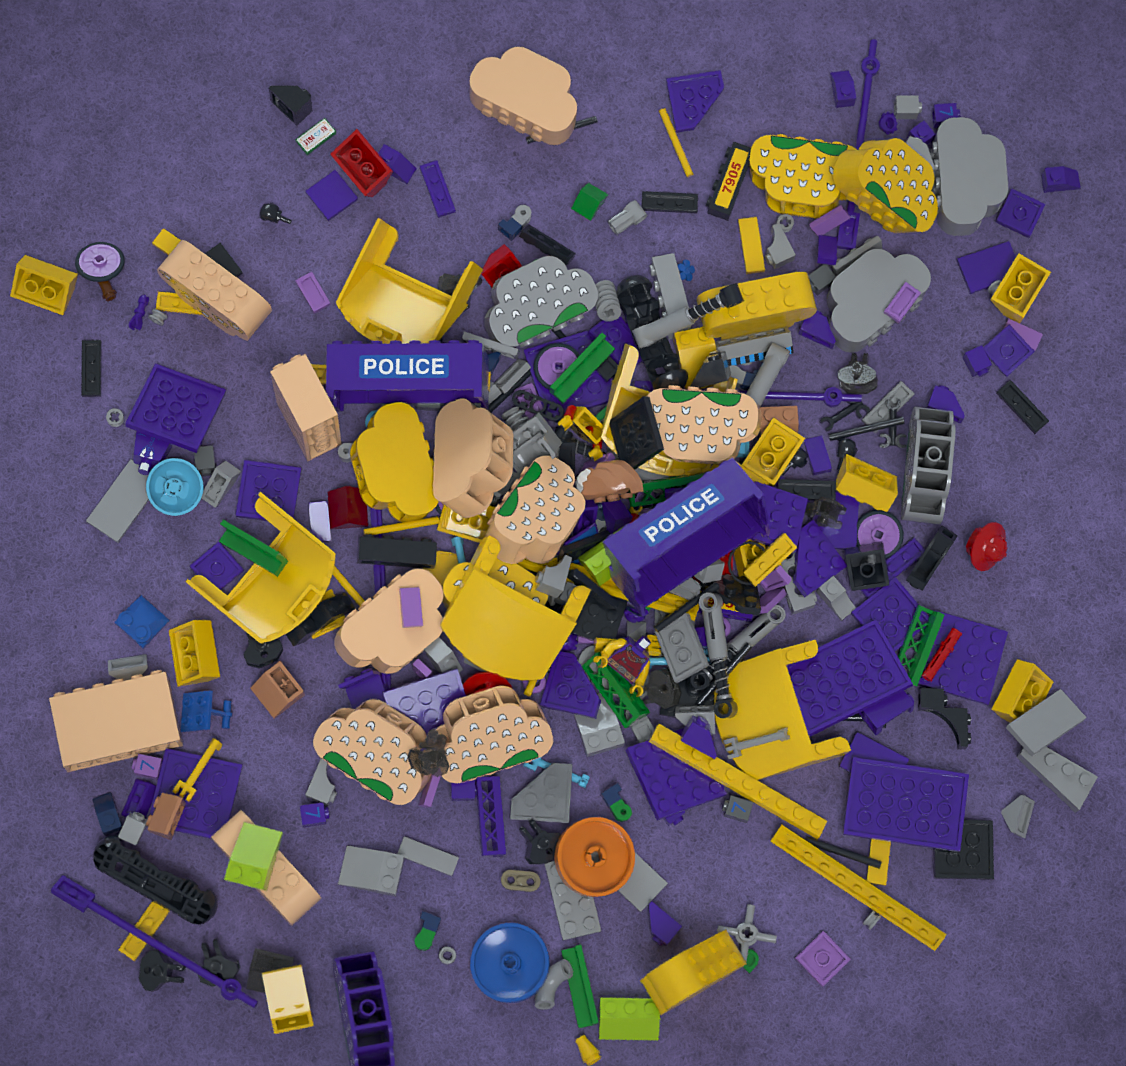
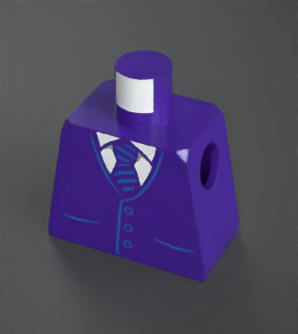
M136 431L133 462L139 465L138 472L142 475H149L151 468H154L158 463L166 459L173 444Z

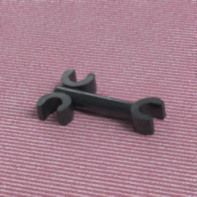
M853 391V394H859L858 391ZM862 401L847 402L851 405L832 417H823L820 420V424L825 421L829 422L830 426L825 429L826 432H829L836 422L855 410L856 417L861 419L862 415L859 411L863 409L868 414L870 412L869 407L863 405Z
M890 399L886 400V407L889 409V420L897 418V409L901 405L900 399L896 400V406L894 407L890 405ZM897 426L889 427V435H879V437L886 438V443L879 444V447L897 446L905 448L906 445H901L899 439L901 437L905 438L907 435H897Z

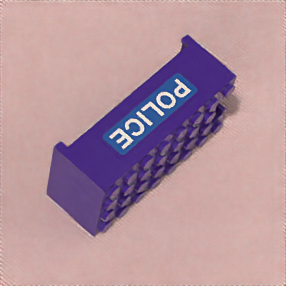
M412 340L405 344H402V341H390V344H382V341H371V344H363L362 341H352L351 344H344L343 341H332V344H327L326 393L330 401L333 402L336 412H344V404H391L396 402L406 404H446L458 399H467L471 403H481V408L489 410V357L483 344L479 343L478 340H468V343H460L458 340H450L448 343H440L438 340L421 343V341Z
M733 457L728 461H723L717 468L706 472L703 477L689 483L686 488L680 492H675L669 499L658 503L654 509L641 514L637 520L624 525L620 531L609 535L603 541L606 555L611 560L609 569L613 582L643 618L649 614L645 607L758 533L763 538L770 534L765 495Z

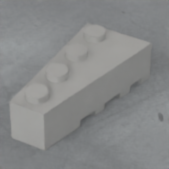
M674 253L652 257V265H649L650 275L654 276L655 279L653 281L655 292H658V303L662 309L663 318L688 306ZM691 325L677 332L690 330ZM674 333L668 335V339H673Z
M1022 746L1017 755V758L1057 794L1074 813L1080 810L1098 777L1047 747L1031 756Z

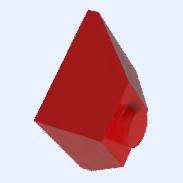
M504 244L488 257L481 275L492 288L497 279L523 266Z

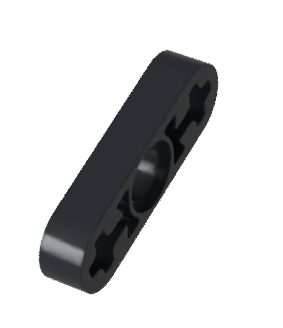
M518 390L512 396L515 406L535 415L540 413L543 418L556 423L564 417L565 411L559 404L524 390ZM524 395V398L530 401L529 408H527L528 403L522 401L519 404L517 398ZM538 401L544 404L541 411H535L533 408L534 404ZM549 408L553 411H556L558 409L560 415H556L555 418H553V414L551 412H548L547 409Z

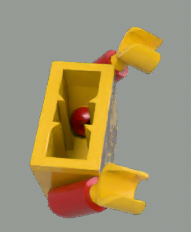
M568 406L564 417L558 422V425H562L564 431L570 427L580 438L593 443V450L588 452L590 457H593L594 462L603 457L601 451L603 439L600 437L603 427L602 423L586 407Z

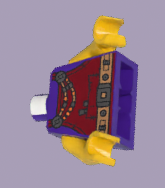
M644 635L637 642L629 636L624 639H616L610 641L602 650L601 656L594 657L593 661L597 663L601 659L599 668H604L608 664L631 684L635 682V686L630 687L629 692L632 694L634 689L637 688L638 694L636 697H639L643 694L641 686L644 685L649 673V653L645 649L651 642Z

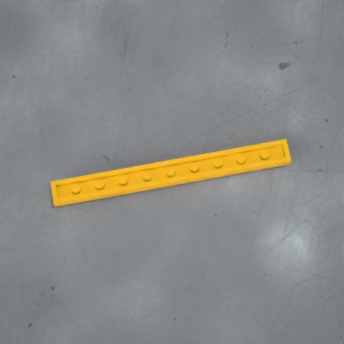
M525 558L517 564L524 569L538 573L546 566H557L558 558H553L550 562L542 564ZM574 563L570 564L569 570L578 569L596 583L583 566ZM612 578L600 586L608 594L628 600L613 582ZM566 579V582L573 583L570 579ZM667 593L647 607L671 614L689 600ZM699 603L686 612L690 615L692 621L696 619Z
M658 724L649 740L650 743L816 839L820 837L827 823L825 819L718 757L713 759L681 741L680 735L663 725Z
M782 824L770 842L932 950L936 951L946 936L944 932Z

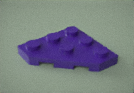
M721 70L666 78L676 133L694 130L724 90Z
M814 520L801 528L798 548L795 552L796 570L793 583L805 598L831 577L846 568L847 564Z
M560 651L552 663L540 706L596 719L601 704L600 697L574 654Z

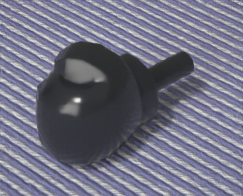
M274 203L264 204L259 213L263 221L269 220L276 224L279 220L291 224L292 221L281 216L282 211Z
M848 438L839 440L836 457L840 458L837 470H840L846 454L852 457L857 454L858 448H856L855 441Z
M801 447L798 449L782 475L790 467L793 469L796 467L803 468L808 463L806 460L808 454Z

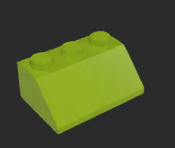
M603 541L578 558L599 586L611 579L609 569L611 560L606 555Z
M651 998L599 999V1040H659L660 1014Z

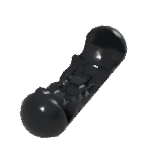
M630 275L619 283L616 293L654 390L660 388L668 389L669 385L680 386L683 389L688 380V372L685 369L679 368V357L673 353L666 337L641 349L637 345L632 331L660 319V307L656 298L650 294L652 283L642 275ZM663 367L665 373L657 374L656 368Z
M107 836L95 846L93 861L99 871L161 907L172 911L175 915L178 914L179 917L189 923L202 925L210 921L216 914L218 900L212 889L209 888L207 891H201L198 885L190 878H179L170 872L158 870L153 863L143 859L139 851L123 847L118 836ZM117 862L123 864L121 872L115 870Z

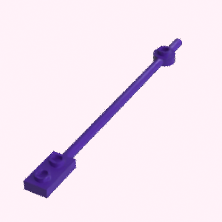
M875 39L870 40L868 57L861 64V71L865 75L856 141L857 150L864 143L872 78L878 73L880 63L875 58L877 40ZM870 65L873 69L869 70L867 66ZM849 200L847 212L851 218L839 225L837 248L846 250L856 248L860 213H854L855 203Z
M635 381L634 387L649 392L654 390L650 381ZM830 387L825 393L769 391L765 399L824 401L829 407H837L841 401L861 402L862 395L842 394L838 388ZM738 390V392H740V393H742V394H746V393H747V391H739V390ZM830 394H835L837 398L832 399Z
M62 875L51 888L53 895L84 913L87 908L93 910L220 987L221 995L226 1000L238 998L253 1008L257 1006L258 1001L242 992L241 984L237 980L227 979L224 981L93 902L95 894Z

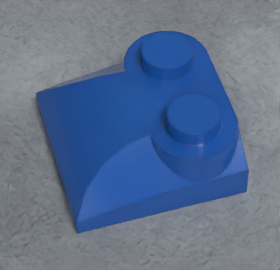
M141 595L125 611L119 614L118 619L114 623L144 649L170 620Z

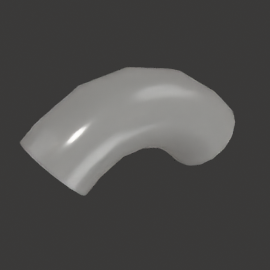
M561 960L550 967L544 985L535 994L536 1008L545 1010L554 1007L557 988L562 982L573 976L572 966L567 960Z

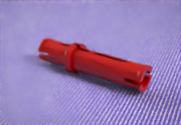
M951 628L945 640L940 642V648L921 675L922 678L929 682L933 681L948 655L953 653V647L962 636L959 630Z

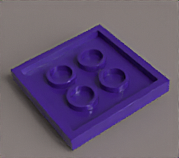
M244 460L236 517L267 521L255 509V503L259 498L258 494L261 492L294 519L302 469L300 467Z
M755 481L754 483L765 495L770 534L763 538L758 533L749 540L770 546L781 534L786 533L797 546L808 498Z
M895 577L889 582V586H883L853 610L851 614L861 626L877 620L893 650L896 652L903 645L919 604ZM921 611L919 619L921 624H924L928 621L929 616ZM920 630L914 631L912 637L917 635Z

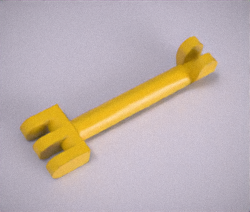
M647 635L651 642L646 648L649 656L661 655V646L657 636ZM595 638V652L602 651L604 646L616 639Z
M214 738L211 739L208 744L209 747L187 781L184 783L179 780L173 789V793L177 794L179 789L182 788L183 790L179 795L182 798L189 792L186 798L188 802L192 800L197 792L196 789L192 788L215 750L219 751L222 747V744Z

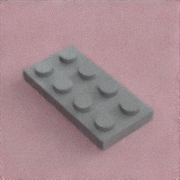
M555 861L545 864L562 940L601 932L594 898L577 894L569 889L561 880Z

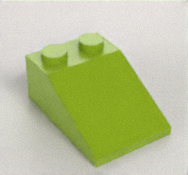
M244 822L230 857L224 880L267 891L283 832Z

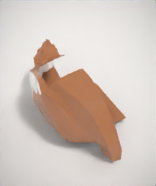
M622 460L597 463L595 469L587 468L580 472L577 479H575L576 488L581 492L584 499L594 500V503L605 502L606 499L608 502L619 501V497L621 499L632 498L633 494L643 492V484L638 473Z

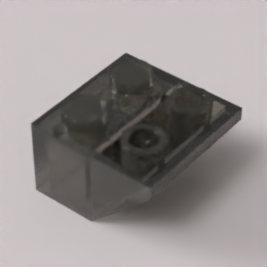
M255 948L246 989L266 994L262 973L293 967L294 957Z

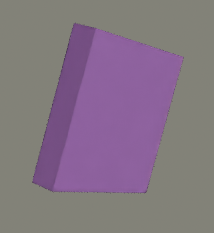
M824 931L795 958L822 987L851 960Z

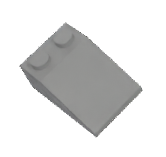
M598 693L601 704L596 719L573 714L586 757L624 747L625 744L617 717L601 693Z
M347 846L338 885L396 897L404 856L385 851Z

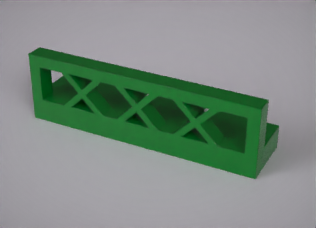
M603 333L550 386L549 392L562 404L615 351V348L605 340L606 335Z
M705 473L643 481V493L645 496L641 501L635 502V495L633 494V497L629 498L630 507L666 501L664 497L665 489H670L673 486L685 488L689 483L703 477ZM655 489L662 490L663 492L659 498L655 499L650 495Z
M222 520L220 525L226 531L219 542L278 577L288 563V560L275 549L227 521Z
M920 605L917 606L898 655L903 666L906 665L907 674L913 686H917L945 616V614L932 611ZM921 611L930 614L928 621L924 624H921L919 619ZM919 629L922 635L921 639L914 642L913 632ZM913 647L914 657L907 660L906 650Z
M602 651L597 652L582 665V668L624 728H629L636 720L647 716L650 711L641 698L636 697L637 692L635 690L630 694L629 689L632 687L630 682L607 664L604 668L598 667V673L592 671L590 665L594 662V657L601 656ZM601 659L596 663L597 666L601 664ZM602 678L608 680L609 689L603 687ZM613 694H618L620 697V705L615 704L613 701ZM624 709L629 710L633 716L629 721L624 717Z
M577 945L574 948L561 950L563 960H567L573 969L572 978L567 980L578 1029L598 1025V1017L582 946Z

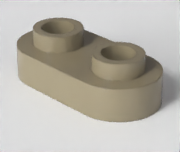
M507 870L501 877V884L507 890L534 892L540 886V878L534 872ZM509 877L514 878L515 882L513 884L507 882ZM528 879L534 881L532 886L527 885Z

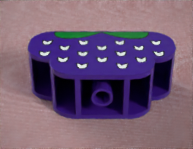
M374 951L334 958V980L350 1066H395L394 1038L385 985Z

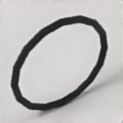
M746 541L740 545L752 544L758 546L762 551L765 550L757 542ZM738 546L737 548L732 550L729 555V572L732 575L733 579L738 581L740 584L751 585V582L741 581L732 572L731 559L736 549L740 547Z

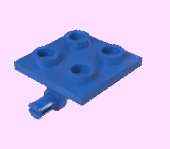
M213 691L183 693L180 732L210 730L211 715L221 716V728L230 729V718L233 715L231 713L232 701H223V711L212 709Z

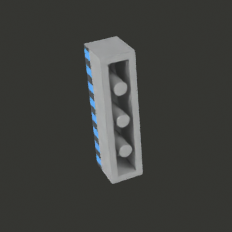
M787 326L715 341L716 351L726 352L729 366L739 364L750 365L758 360L764 362L772 343L789 350L790 354L794 353L791 332Z

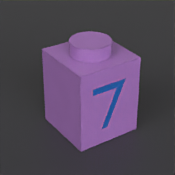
M138 754V758L133 760L132 770H134L136 776L158 780L163 760L157 757Z

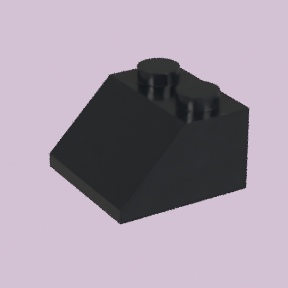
M271 85L269 87L270 101L296 126L313 111L311 94L306 89L302 90L299 86Z
M720 350L710 352V356L706 357L690 387L701 388L728 381L731 370L726 352L721 353Z
M884 543L845 548L851 591L890 585Z

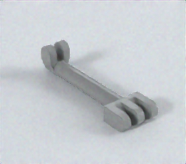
M783 728L776 733L738 742L737 737L723 740L724 744H732L731 747L725 748L726 752L731 750L734 752V754H729L727 758L732 759L742 756L741 750L776 740L790 739V736L787 735L788 729Z

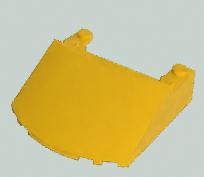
M378 218L336 304L345 316L344 318L359 333L372 341H382V344H390V341H402V344L409 343L412 340L421 341V343H429L431 340L439 341L468 306L467 301L483 269L475 262L470 261L452 296L385 265L395 243L398 241V231Z
M628 344L624 346L615 378L612 380L600 436L616 454L617 450L609 425L610 420L650 393L649 391L630 386L639 353L635 347ZM730 377L728 381L714 384L713 388H717L720 392H726V389H735L738 379ZM661 451L638 468L659 475L691 476L709 471L711 464L679 462L666 455L664 451Z
M260 492L258 494L259 498L255 503L257 513L280 531L269 547L281 553L288 560L279 576L271 574L254 563L228 596L202 575H196L191 580L187 579L185 582L262 644L287 634L314 611L330 584L336 553Z
M489 535L480 541L440 623V627L449 638L450 643L463 654L462 656L482 670L497 673L504 678L521 681L543 679L576 626V620L591 590L585 586L575 587L571 591L561 614L500 583L488 576L500 551L499 541Z
M816 639L783 649L779 648L740 662L728 675L729 693H731L733 701L736 702L738 711L732 718H719L715 714L717 730L725 748L731 747L732 744H724L723 740L737 737L738 742L776 733L783 728L788 729L787 735L790 736L788 740H776L741 750L742 756L732 758L738 768L756 780L841 757L851 751L848 741L843 737L811 744L786 665L813 658L818 652ZM716 690L714 691V705L716 703L718 693H716ZM724 704L722 709L725 714L729 711L727 704ZM733 750L727 752L728 754H734Z

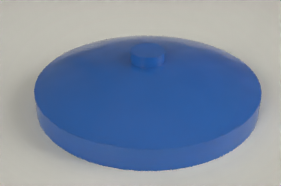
M503 923L490 928L478 939L472 950L470 967L476 985L485 995L498 1002L517 1003L529 999L542 988L549 974L550 957L546 944L534 930L518 923Z

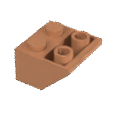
M281 661L267 670L250 688L274 719L305 696L303 689Z

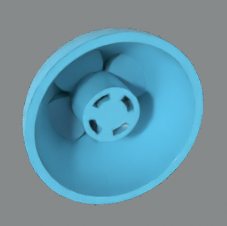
M178 458L166 459L158 463L150 471L146 481V493L150 503L158 511L172 516L183 515L193 510L200 502L203 494V480L197 468L188 461Z

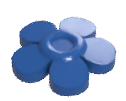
M683 260L682 263L677 265L681 280L691 281L695 268L690 266L689 260Z

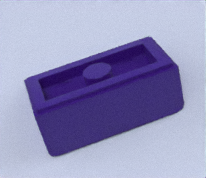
M136 779L121 815L127 817L130 812H138L146 818L153 802L156 786Z

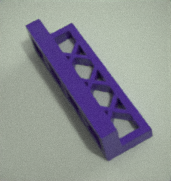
M500 776L476 778L482 856L502 857L506 854ZM481 782H487L488 794L482 790ZM487 799L489 800L490 813L483 809V803ZM490 819L491 833L485 829V822ZM490 838L492 839L493 851H487L486 842Z

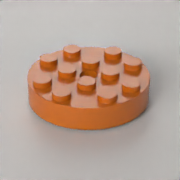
M590 817L573 823L562 833L556 845L555 865L561 880L569 889L583 896L601 897L616 892L625 885L634 869L635 850L632 840L619 824L606 818ZM596 852L599 855L598 862L594 863L590 854Z

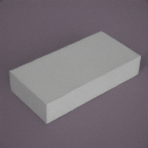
M517 359L494 384L505 394L531 366L526 361Z

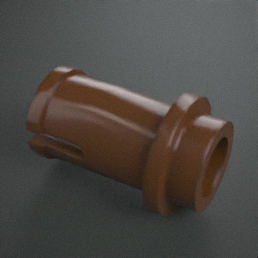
M109 280L97 282L103 293V299L112 301L116 298L117 292L113 290Z

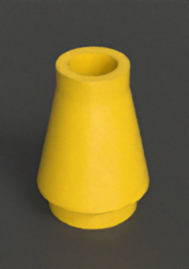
M585 1035L575 1040L583 1063L591 1066L601 1059L600 1051Z

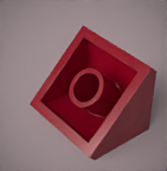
M344 486L328 491L330 530L368 527L367 505L361 498L359 488Z

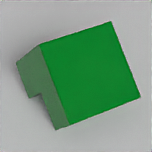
M588 183L580 190L571 209L591 221L596 216L599 208L604 204L608 194Z

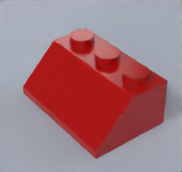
M358 129L330 154L364 196L373 198L387 184L393 172Z

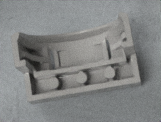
M537 413L513 431V468L516 472H512V476L505 487L494 492L496 497H500L509 491L515 480L521 477L520 474L526 466L530 467L536 458L551 456L554 459L559 455V446L562 442L540 413Z

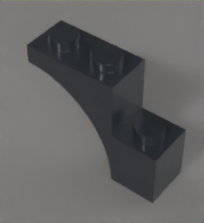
M941 526L906 581L912 587L923 591L958 535Z
M346 593L321 601L301 624L285 635L294 647L306 642L325 626L352 612L356 607Z
M921 688L918 691V711L930 712L943 719L955 735L957 749L965 750L968 744H971V733H968L971 715L968 714V708H944V706H947V694H944V689Z

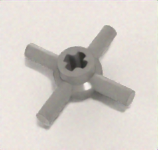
M747 905L745 923L740 924L737 928L718 925L717 933L727 930L729 935L735 936L737 942L741 945L740 953L746 962L749 946L755 944L757 940L776 943L777 938L776 935L759 933L757 927L752 924L755 911L754 905ZM745 930L749 931V935L752 936H749V938H745V934L742 933H744Z

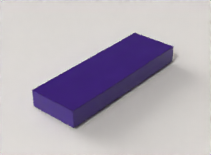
M438 161L421 165L420 170L438 218L455 213L456 210Z

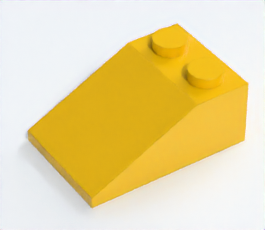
M703 327L676 332L673 335L676 354L679 357V367L688 372L685 389L691 386L706 357L710 356L709 353L716 351L714 338H707ZM713 385L701 387V388H699V389H704V388H708V387H713Z
M773 418L742 466L767 481L769 486L774 487L805 438Z
M444 505L437 530L480 543L490 526L487 523L496 507L489 505L481 514L470 518H463Z

